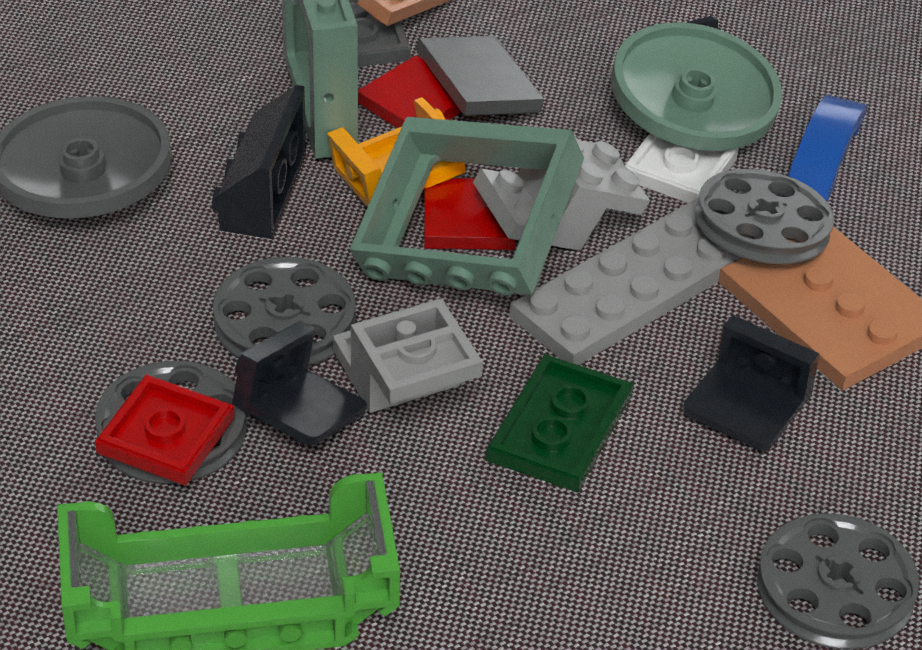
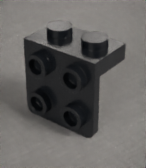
M732 315L723 325L718 361L684 401L683 412L686 416L758 450H769L811 397L820 353Z
M298 321L241 353L235 366L237 378L232 405L251 414L254 419L266 422L283 431L299 443L316 445L364 415L367 403L357 395L308 370L315 328L302 321Z

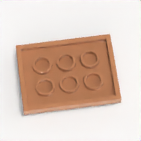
M833 227L830 233L829 243L825 250L813 259L794 264H769L741 258L720 269L719 283L779 336L820 353L817 369L842 391L922 349V298L835 227ZM785 238L791 242L802 243L793 238Z

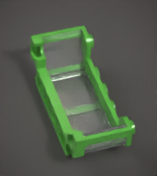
M382 472L353 474L336 482L329 492V513L300 515L259 521L249 520L239 523L193 526L190 528L151 532L142 531L116 535L114 514L103 504L83 501L57 505L61 603L66 639L68 643L81 649L89 645V641L107 650H314L342 647L348 645L359 636L358 624L376 610L380 614L387 616L400 606V567Z

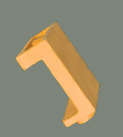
M423 97L414 100L416 118L445 120L442 112L438 108L434 109ZM343 127L327 133L334 169L367 207L402 127L359 144ZM450 161L435 163L423 190L466 173L465 163Z

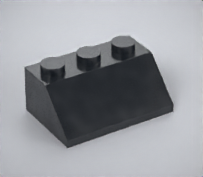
M293 86L255 112L247 130L242 129L240 131L237 153L235 157L228 158L225 168V180L222 185H216L213 193L212 209L218 212L219 231L272 239L306 157L304 86Z

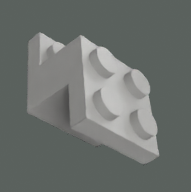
M575 137L584 160L551 246L581 251L606 208L642 215L650 199L639 186V179L619 158L620 153L615 147L603 141L591 143ZM481 168L474 179L473 184L509 239H521L547 170L521 168L518 174H515L509 170L498 172Z
M442 298L351 324L350 331L332 336L333 351L358 394L366 401V407L370 413L460 386L462 382L482 376L483 361Z

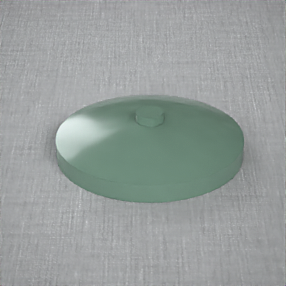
M662 23L635 32L618 49L611 71L613 94L622 110L636 124L662 140L696 150H732L756 142L773 126L782 101V88L774 68L761 53L736 36L699 24Z

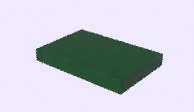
M544 354L487 447L486 461L579 493L632 398L634 383Z

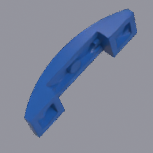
M828 94L825 95L810 119L788 176L813 188L828 202L835 187L838 170L853 136H857L867 113L868 105Z

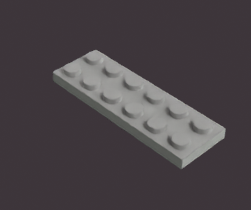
M698 197L534 290L533 295L526 294L510 303V318L561 360L580 365L718 283L720 269L743 257L721 248L703 233L695 215L696 206L699 201ZM712 210L719 214H728L721 210ZM741 234L745 238L757 239L750 235Z

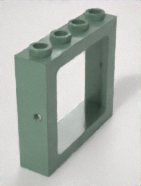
M282 0L283 55L292 85L305 87V127L315 159L332 157L327 136L328 132L343 127L358 143V25L349 0Z
M406 117L350 247L351 253L364 274L380 281L389 278L407 280L417 285H427L429 283L450 285L459 290H469L471 288L493 290L501 295H512L513 293L533 295L584 160L572 130ZM450 161L547 170L513 259L399 247L435 163Z

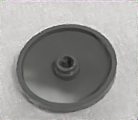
M85 96L43 104L21 114L0 131V194L14 206L45 217L85 218L120 210L146 197L166 177L172 158L169 133L164 123L153 112L136 103L122 99Z

